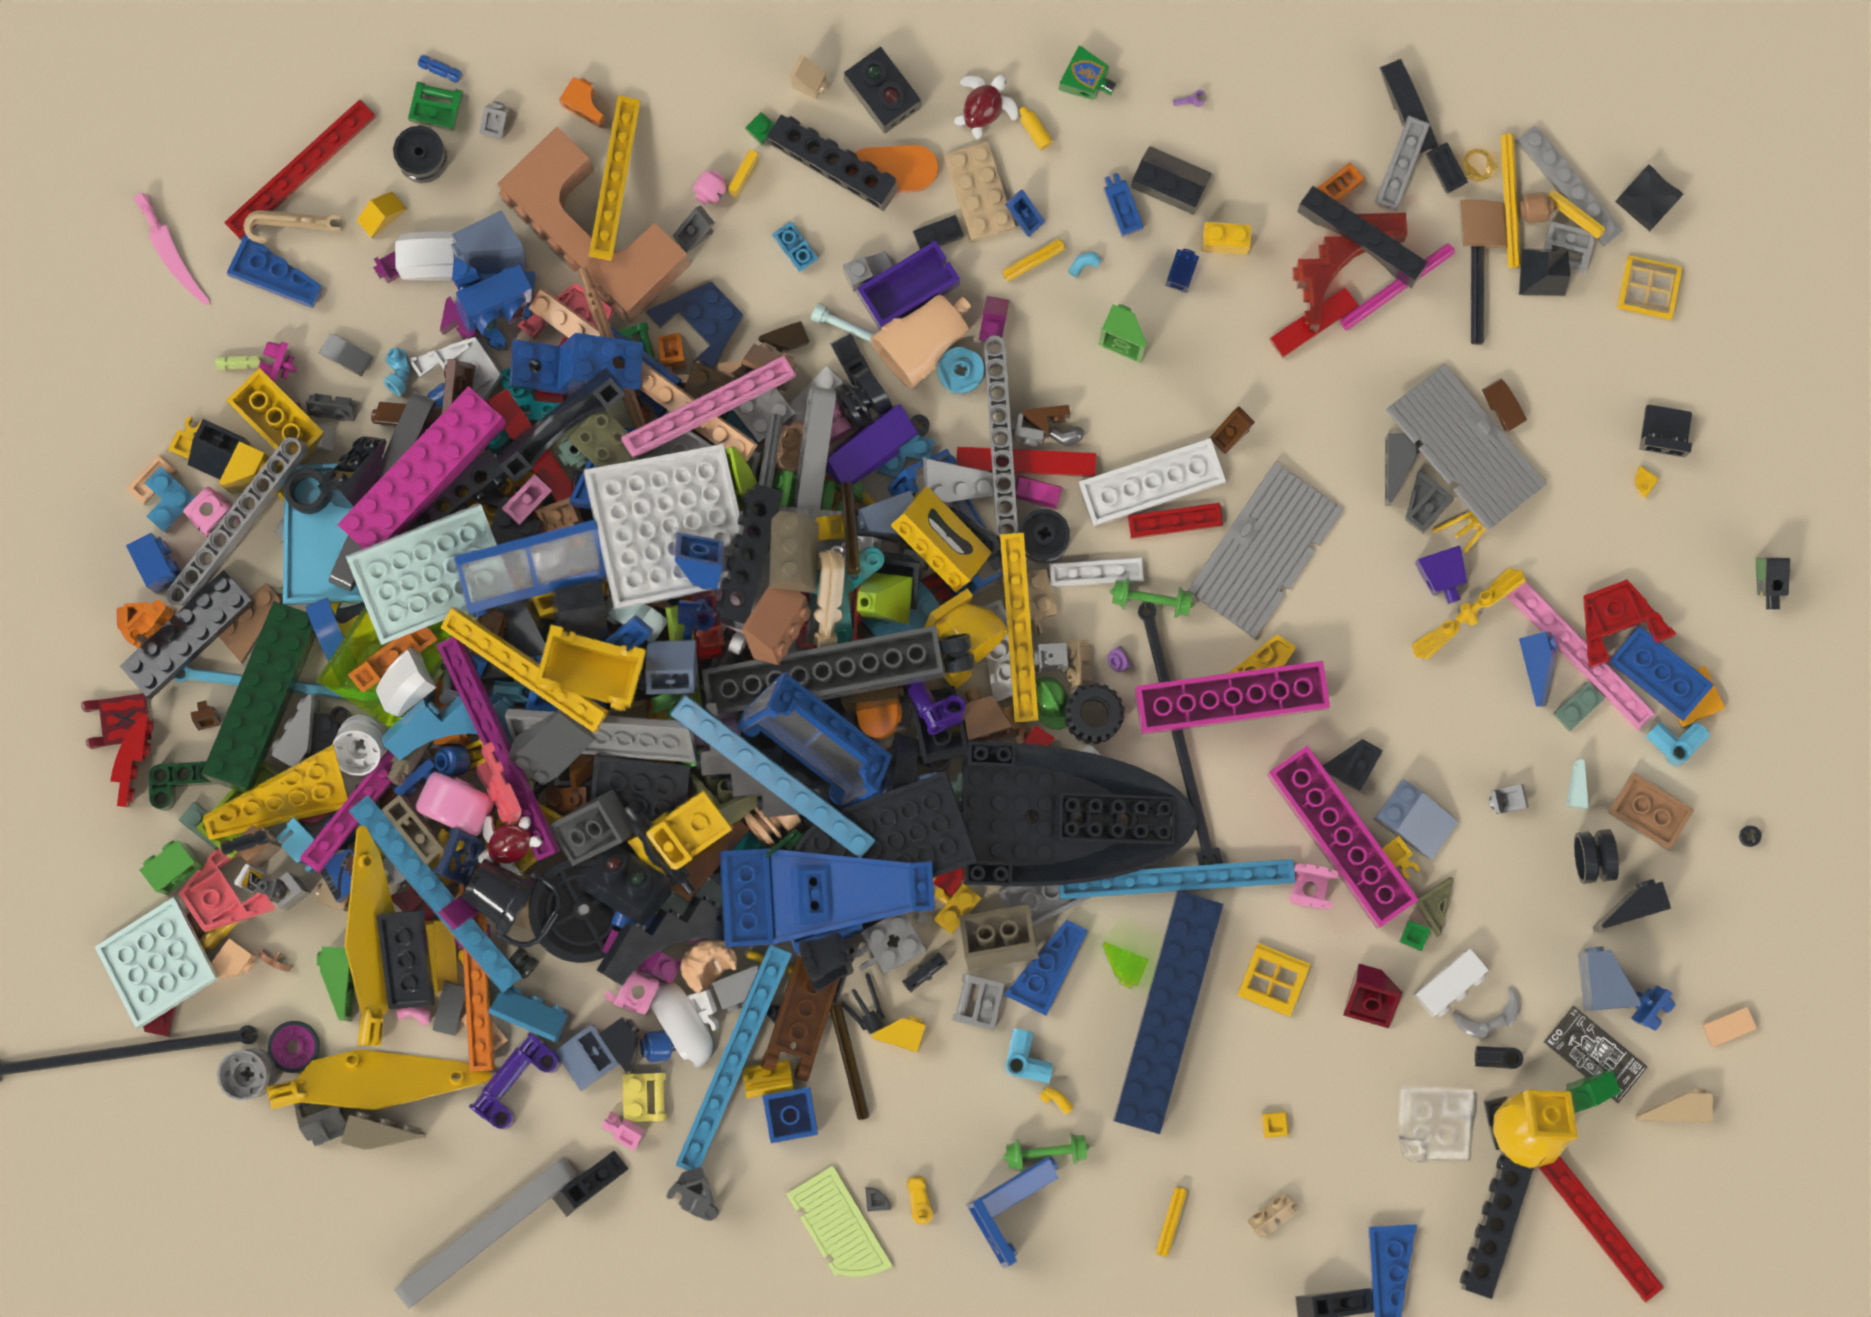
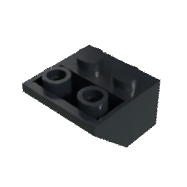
M202 419L192 440L187 465L220 480L239 441L248 446L250 442L243 436Z

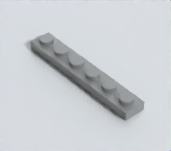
M1536 125L1516 141L1561 195L1605 227L1604 234L1597 239L1603 247L1623 232Z

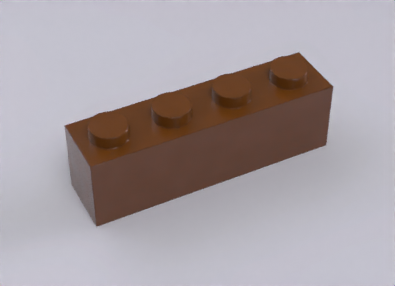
M740 820L731 824L733 827L731 831L693 856L692 860L684 864V867L690 873L687 879L696 889L692 894L687 896L680 884L675 886L671 882L672 892L686 904L720 866V851H733L749 833L750 829Z

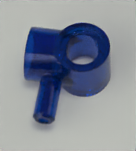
M698 598L694 601L679 600L677 624L684 625L683 640H692L693 627L697 630L705 631L714 625V606L710 600L706 598ZM700 613H706V615H704V616H700V615H698V614H700Z

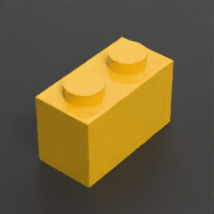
M1205 222L1202 235V251L1247 255L1250 249L1251 225Z

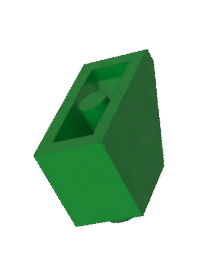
M1613 1069L1568 1083L1566 1091L1571 1092L1574 1113L1598 1106L1621 1093Z

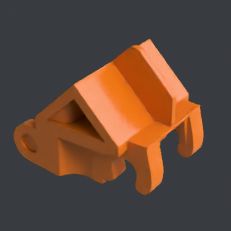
M160 600L154 601L151 605L147 602L125 603L123 607H118L116 610L117 628L121 631L126 641L138 649L142 646L138 642L139 635H145L149 639L174 616V610Z

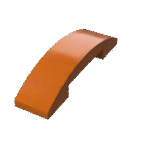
M427 626L392 640L348 673V676L363 693L382 679L385 672L406 649L411 647L420 653L438 640V637Z

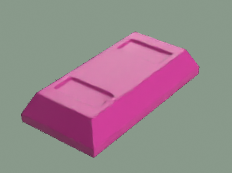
M1018 475L1015 484L1016 499L1057 509L1063 487Z

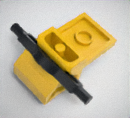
M705 789L671 813L665 812L652 822L645 814L639 815L632 804L624 809L633 821L630 823V827L635 832V834L628 838L627 842L643 862L662 874L667 875L675 886L680 884L687 896L696 889L687 879L690 873L684 867V864L692 860L693 856L733 828Z

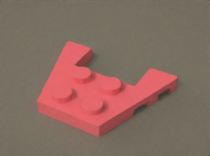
M575 283L555 297L597 327L583 293L585 289ZM601 301V303L604 306L603 309L605 311L608 322L610 323L613 314V309ZM533 313L534 315L525 321L522 320L517 326L533 339H536L548 322Z
M492 742L484 745L481 751L486 762L478 765L475 772L487 790L491 801H494L498 808L497 812L503 823L506 822L507 825H516L522 810L510 783L507 784L503 776V766L500 761L497 762L493 754L495 748Z
M219 848L209 855L208 861L200 871L197 870L178 893L204 932L276 909L274 904L269 901L268 895L259 892L244 903L240 901L220 871V868L232 861V859L224 855Z

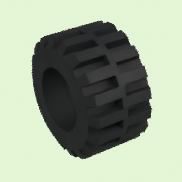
M1094 683L1093 685L1085 684L1083 687L1076 689L1065 705L1064 722L1068 726L1070 734L1076 736L1075 739L1078 741L1083 740L1086 744L1094 743L1095 745L1108 741L1119 731L1124 721L1125 708L1122 706L1121 697L1118 698L1117 692L1114 689L1110 690L1109 686L1105 684L1103 686L1099 685V683ZM1097 701L1105 706L1108 718L1102 726L1092 727L1083 721L1080 711L1086 702Z

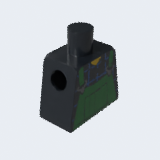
M1756 558L1757 594L1766 596V610L1780 609V596L1789 595L1790 558Z

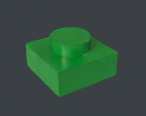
M760 112L745 127V130L763 145L767 141L766 136L774 123Z
M1407 920L1399 943L1422 951L1431 929Z

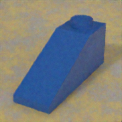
M1547 631L1519 638L1536 707L1546 706L1557 657V639L1555 635L1552 636V633Z

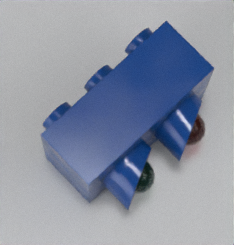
M520 265L515 267L507 266L499 274L494 276L487 275L474 285L467 284L460 287L458 292H456V310L468 333L479 329L481 335L484 336L497 327L498 319L506 317L509 324L513 323L516 319H520L524 315V308L531 305L532 288Z

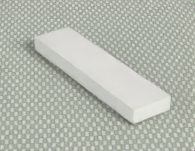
M1142 558L1049 563L1051 587L1115 584L1116 580H1126L1127 578H1130L1129 583L1144 581Z

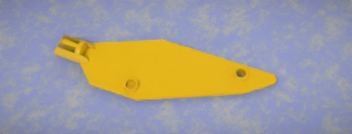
M362 825L357 828L345 950L361 1011L357 1044L381 1046L384 1015L389 1009L376 915L393 913L395 911L381 854L367 827Z
M358 1049L312 1060L296 1080L267 1086L266 1091L272 1110L301 1102L379 1110L488 1083L492 1079V1074L488 1071H470L469 1064L461 1061Z

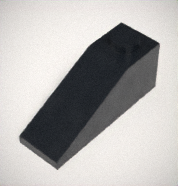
M613 1151L561 1189L552 1199L565 1216L568 1217L624 1174L628 1168L617 1153Z
M1371 1288L1295 1296L1298 1317H1345L1373 1312Z

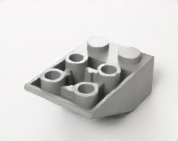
M308 694L306 698L303 697L299 701L296 708L298 712L294 718L291 717L284 727L285 733L282 738L276 739L271 748L273 750L272 756L291 767L311 757L314 713H319V700Z

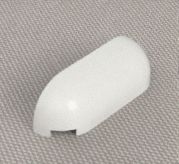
M660 981L650 1006L680 1056L684 1060L689 1058L694 1063L695 1068H700L712 1056L713 1041L711 1035L682 988L673 982Z

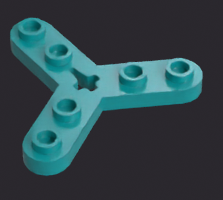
M510 368L502 371L503 377L500 381L503 390L508 389L522 411L528 412L530 410V414L525 413V416L532 425L536 424L561 404L534 401L530 390L509 387ZM503 428L484 449L486 451L490 449L493 454H497L513 441Z
M866 547L859 552V575L850 576L847 571V563H845L842 602L838 607L842 612V618L840 621L835 622L834 626L837 644L851 642L853 636L848 593L879 570L884 563V556L877 547ZM817 570V592L813 593L818 595L821 570Z

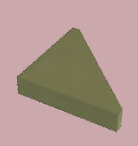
M1452 877L1417 897L1416 905L1436 937L1441 935L1453 882Z

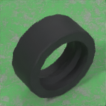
M306 467L291 473L284 486L285 499L289 505L300 513L309 515L323 510L330 500L322 491L317 500L311 504L300 503L296 499L294 492L297 484L304 478H314L320 484L324 475L315 469Z

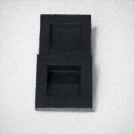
M849 333L830 343L851 385L854 386L852 374L864 366L869 370L870 368L852 334Z

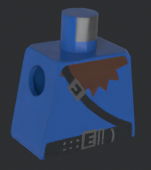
M353 849L335 854L320 872L338 903H342L350 897L355 851Z

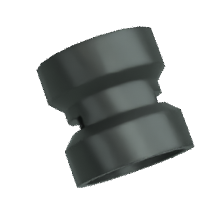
M518 948L508 960L524 980L540 962L535 957L528 956L524 948Z

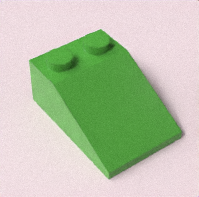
M322 946L321 952L318 951L317 966H320V973L339 1020L352 1022L355 987L345 948Z

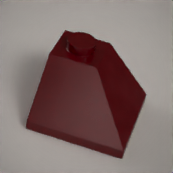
M1359 963L1352 979L1343 1016L1389 1029L1402 997V991L1381 969Z

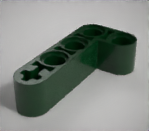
M206 761L154 765L149 771V800L151 805L159 810L167 811L175 805V787L217 784L206 780L201 774ZM188 768L190 770V777L183 781L180 776L181 772ZM161 770H165L167 773L166 779L159 782L157 774ZM166 793L167 802L160 806L158 804V797Z

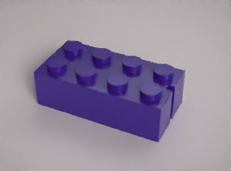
M935 240L857 288V295L879 330H881L884 325L894 318H904L927 304L938 294L943 296L960 286V278L950 262H947V257Z

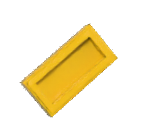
M752 149L748 151L728 187L730 195L738 198L759 160L758 152Z

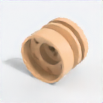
M758 805L753 808L755 812L752 815L748 812L744 816L746 825L760 841L771 848L776 845L770 838L773 833L780 841L783 839L779 831L781 826L791 832L802 823L797 815L764 817L763 810L758 811Z

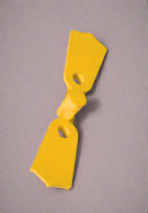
M1508 568L1491 583L1490 587L1480 593L1477 602L1475 601L1471 605L1469 603L1462 604L1460 606L1461 613L1455 617V620L1443 622L1440 627L1412 644L1411 647L1415 658L1428 660L1459 632L1461 623L1466 622L1469 626L1475 625L1479 621L1477 613L1481 607L1492 606L1526 582L1523 571Z

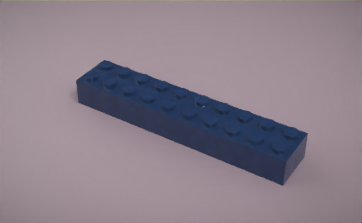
M1177 891L1175 894L1113 1117L1114 1122L1159 1135L1161 1133L1223 903Z

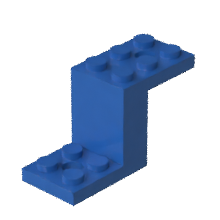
M574 333L561 346L514 340L512 342L509 387L571 396L607 368L620 382L622 388L639 390L641 385L643 343ZM613 358H620L622 360V369H617L613 366ZM530 361L539 363V372H533L530 369Z

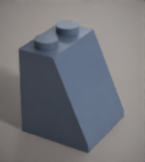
M502 210L452 234L454 243L451 244V247L455 253L454 258L457 257L472 266L478 273L500 272L507 266L515 267L520 265L522 270L527 268L523 245Z
M911 490L856 510L857 536L905 541L891 527V524L901 516L914 500Z
M1603 946L1589 947L1584 949L1585 953L1578 954L1584 1011L1641 1006L1638 996L1611 950L1604 951Z

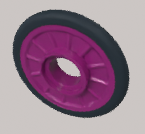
M288 1021L279 1025L272 1032L268 1041V1054L271 1056L276 1067L287 1073L302 1072L312 1060L317 1059L320 1051L317 1033L311 1026L301 1021ZM292 1040H296L300 1044V1050L295 1054L290 1053L287 1048L288 1043Z

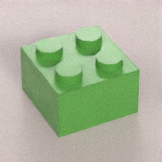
M172 840L162 847L163 852L156 857L153 855L143 862L144 866L139 870L157 893L168 895L204 866L190 846L178 840L176 842Z

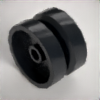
M421 125L411 126L403 130L395 139L393 146L394 159L403 175L409 180L417 183H428L439 178L445 171L448 163L447 150L439 135L431 128Z
M1051 509L1035 510L1023 519L1019 528V533H1024L1025 556L1028 560L1037 564H1049L1057 561L1065 554L1070 540V528L1066 519L1060 513ZM1046 534L1048 537H1046V540H1041L1040 535Z
M1611 829L1598 830L1594 837L1589 831L1575 833L1574 858L1580 882L1582 884L1595 883L1598 876L1603 882L1617 880L1619 875V859L1615 837Z

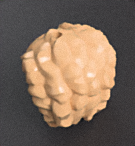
M793 421L790 424L781 426L775 468L779 471L797 472L804 424L800 421Z
M707 939L697 942L684 954L681 962L682 977L686 979L688 986L697 994L701 993V991L708 988V985H713L717 978H721L724 972L730 971V969H737L735 950L731 947H725V942L718 939Z

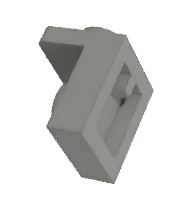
M496 101L486 105L483 111L479 134L502 139L504 137L507 117L511 109L506 108V104Z

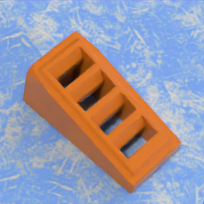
M1349 162L1322 183L1318 189L1337 202H1340L1366 178ZM1346 172H1347V173L1351 176V178L1354 180L1353 183H1352L1351 180L1345 175ZM1339 178H1340V180L1347 186L1346 188H1345V186L1338 180ZM1332 184L1340 192L1339 194L1331 186Z

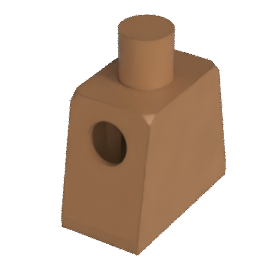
M977 688L967 691L965 696L968 703H965V717L963 720L967 742H988L1008 736L1011 725L995 698L988 696L981 699Z

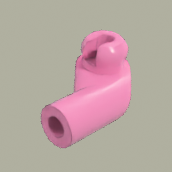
M425 1007L396 1009L399 1020L412 1016L419 1020L420 1025H427L431 1022V1013Z

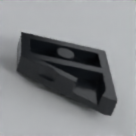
M1362 739L1322 766L1328 775L1360 792L1383 750Z

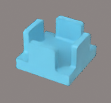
M292 818L287 823V827L276 837V840L279 843H283L282 848L295 862H301L306 866L307 864L300 860V856L314 841L316 836L303 822ZM310 866L305 868L307 873L310 874L315 871Z

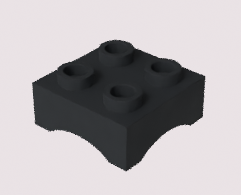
M1648 164L1615 202L1650 232L1684 194L1669 184Z

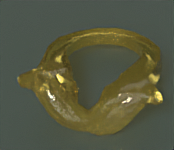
M1483 149L1470 150L1464 156L1462 162L1467 172L1466 179H1472L1476 182L1490 178L1496 168L1499 167L1498 164L1493 162L1488 151ZM1478 153L1486 157L1487 163L1484 176H1481L1468 163V158L1471 155Z

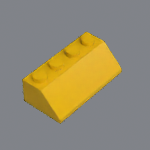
M260 368L226 399L275 450L289 437L305 441L308 446V453L299 465L312 455L325 434ZM296 443L291 446V453L293 455L298 451Z

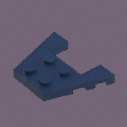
M709 282L646 311V314L660 329L679 313L709 345L693 361V364L695 361L701 360L713 368L717 361H719L723 350L743 318V314L713 282Z

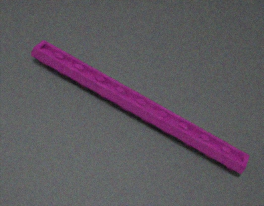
M455 637L437 644V648L483 746L492 742L495 748L493 754L497 762H501L504 769L503 776L507 784L510 783L522 810L519 822L521 818L528 816L531 825L527 830L531 836H538L542 840L540 846H531L537 861L560 851L523 770L507 758L511 744L464 644Z

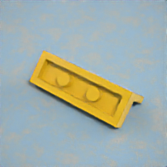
M441 920L425 922L434 995L442 992L445 981L458 984L457 953L454 935Z

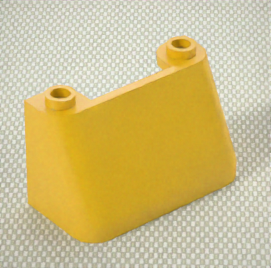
M551 625L536 683L540 684V689L544 691L554 692L557 689L610 703L611 708L625 711V707H631L646 656V650L634 647L629 649L628 652L626 646L622 645L620 647L575 635L573 632H570L568 636V632L563 631V628Z

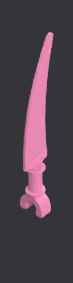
M139 193L134 196L137 205L142 210V214H145L151 226L149 229L153 230L148 236L162 261L174 277L192 295L208 305L210 303L209 299L196 284L184 265L167 225L162 226V223H159L153 211L154 207L149 195Z

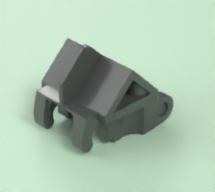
M301 1102L294 1104L299 1129L307 1141L312 1140L314 1146L317 1147L324 1144V1142L343 1136L347 1120L340 1106L330 1105L320 1111L305 1114L303 1107L313 1103Z
M698 1167L682 1172L678 1181L667 1192V1199L674 1198L676 1192H679L682 1195V1199L679 1201V1205L682 1206L681 1209L706 1221L716 1219L719 1210L716 1206L712 1205L714 1198L703 1168Z

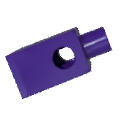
M1460 545L1420 558L1415 562L1432 595L1444 592L1448 604L1461 600L1457 588L1465 585L1467 578Z

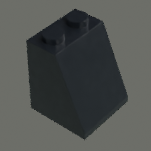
M531 599L505 604L508 643L537 662V656H543L551 625L556 626L555 619L540 618Z

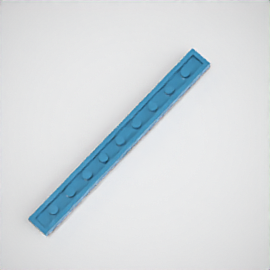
M686 694L671 711V716L859 858L865 854L875 841L872 835Z
M367 795L352 807L349 813L360 826L367 827L376 845L498 989L504 993L521 979L522 976L472 918L462 927L453 930L438 914L455 897L428 865L422 861L372 799Z
M1293 859L1142 869L1114 878L1058 885L1059 900L1294 884L1295 873Z
M771 944L769 945L676 1162V1166L688 1171L701 1167L792 953Z

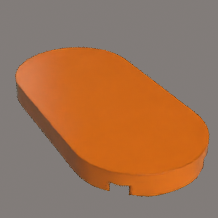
M924 146L869 147L855 152L858 156L857 159L862 162H871L877 167L876 170L883 174L888 172L893 175L899 188L897 193L923 191L935 181L938 175L937 159L933 152ZM851 169L848 175L854 176L859 170ZM871 180L867 183V186L874 187L878 181Z
M901 703L856 711L861 730L866 735L878 739L891 736L896 731V726L902 718Z

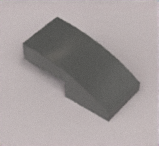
M330 333L319 351L322 356L361 377L373 359V356L332 333Z
M449 981L444 982L432 1031L456 1036L466 1000L465 985Z

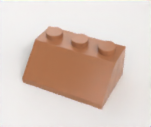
M768 586L742 627L754 659L779 665L782 658L787 655L790 645L798 637L800 629L811 615L808 601L802 593L794 590L769 588Z

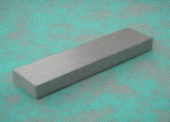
M1411 116L1407 117L1375 200L1376 204L1397 211L1430 123Z

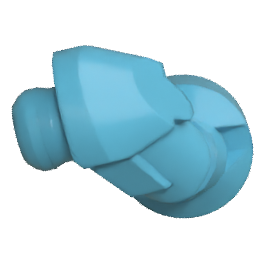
M392 348L386 356V362L396 374L390 373L383 382L391 393L400 397L407 390L406 383L410 375V366L405 350Z

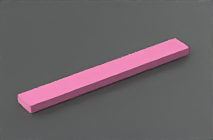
M783 355L622 436L621 441L634 459L795 378L796 373Z
M1527 582L1506 595L1541 632L1547 631L1551 632L1552 636L1555 635L1558 642V650L1636 730H1639L1656 714L1607 663L1589 669L1586 642Z

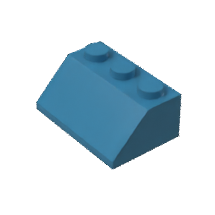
M919 580L918 606L916 610L910 609L908 625L869 620L863 617L861 623L872 637L920 629L925 626L930 613L940 607V605Z
M511 986L504 993L500 991L488 1012L489 1014L554 1042L560 1041L570 1019V1016L565 1014L567 1009L555 1004L552 1008L544 1005V999L535 995L527 998L522 995L523 990Z

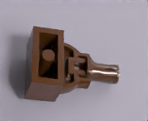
M592 787L546 789L547 807L565 816L591 801Z

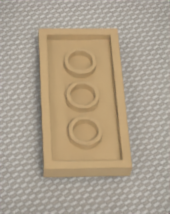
M988 141L944 154L971 242L1014 230V221L1011 213L1005 206L1007 199Z

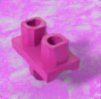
M283 341L280 344L267 342L263 354L275 358L272 366L260 362L258 366L274 383L280 369H282L280 377L283 379H287L289 372L296 373L298 369L292 365L294 357L290 355L287 356L285 362H282L288 347V343Z

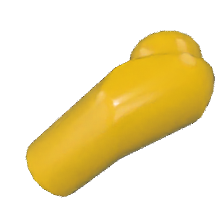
M1045 1087L1039 1093V1097L1044 1103L1047 1104L1052 1099L1064 1114H1068L1074 1108L1067 1097L1056 1089Z

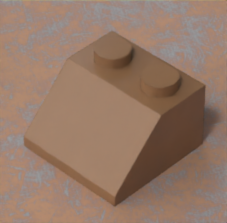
M762 343L760 346L753 344L741 362L744 374H748L783 355L794 372L797 365L793 361L794 358L785 353H781V355L772 352L773 349L770 346ZM791 380L775 388L786 392Z

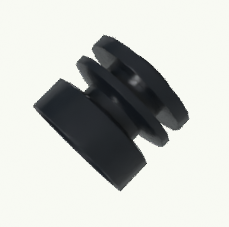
M865 366L852 374L855 386L852 387L846 380H843L842 386L846 392H843L837 385L832 388L836 391V402L843 410L844 415L859 429L864 426L860 415L870 422L872 417L869 409L872 408L880 415L892 407L890 399L882 386Z

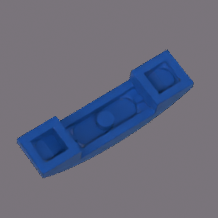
M328 597L306 605L305 608L315 634L340 686L345 687L354 683L348 676V673L358 664L355 658H353L342 634Z

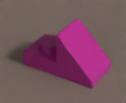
M450 296L446 298L440 326L441 333L445 335L457 327L456 330L463 340L473 337L479 339L474 330L468 333L456 310V304Z
M987 296L978 341L985 342L990 336L1003 338L1010 300Z

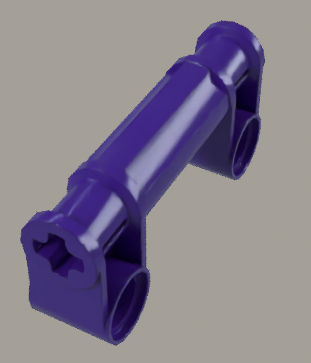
M925 681L904 685L919 716L924 718L930 735L938 734L944 729L959 724L964 720L966 704L960 696H950L936 703ZM958 708L960 711L951 712L949 709Z
M530 1031L527 1034L528 1038L520 1047H516L514 1052L482 1089V1094L475 1103L469 1105L476 1114L486 1119L498 1129H509L515 1122L514 1113L500 1100L529 1064L532 1063L545 1073H554L560 1067L561 1061L557 1054ZM546 1056H552L554 1059V1064L549 1069L543 1066V1060ZM501 1112H506L508 1115V1121L504 1125H500L497 1121V1116Z

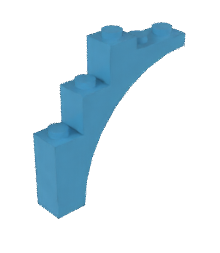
M496 692L489 699L509 742L512 743L505 714L507 709H514L515 704L507 695L502 697ZM459 695L442 712L433 702L428 704L422 699L381 738L383 745L401 760L416 748L430 741L450 735L478 733Z

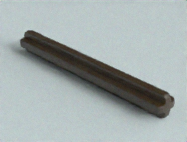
M842 482L841 498L847 571L850 576L859 575L860 560L854 488L852 482Z
M835 1004L831 1006L830 1013L858 1120L868 1119L870 1115L841 1004Z

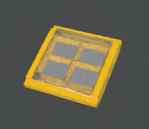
M1628 255L1617 309L1671 321L1674 314L1682 267Z
M1257 943L1237 996L1290 1017L1311 964Z

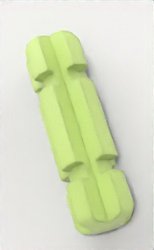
M251 355L250 357H218L215 360V366L217 370H226L227 368L229 370L248 369L249 367L258 368L262 359L260 355Z

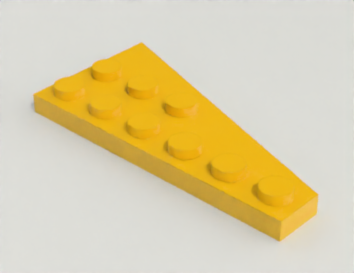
M334 744L205 814L203 820L209 840L245 832L252 825L259 828L261 826L268 827L289 822L292 818L298 820L339 810L348 799Z

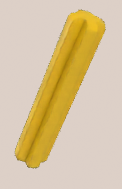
M1552 190L1548 194V199L1553 198V206L1592 236L1598 239L1604 234V226L1559 192Z
M1056 239L1002 271L1005 280L1010 282L1065 250V245L1061 239Z
M1174 1188L1156 1248L1157 1255L1168 1257L1187 1194V1190L1184 1188Z

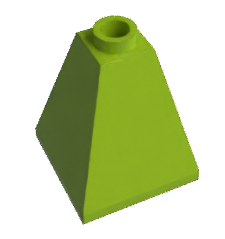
M875 572L863 581L858 591L857 611L864 619L908 625L913 577Z

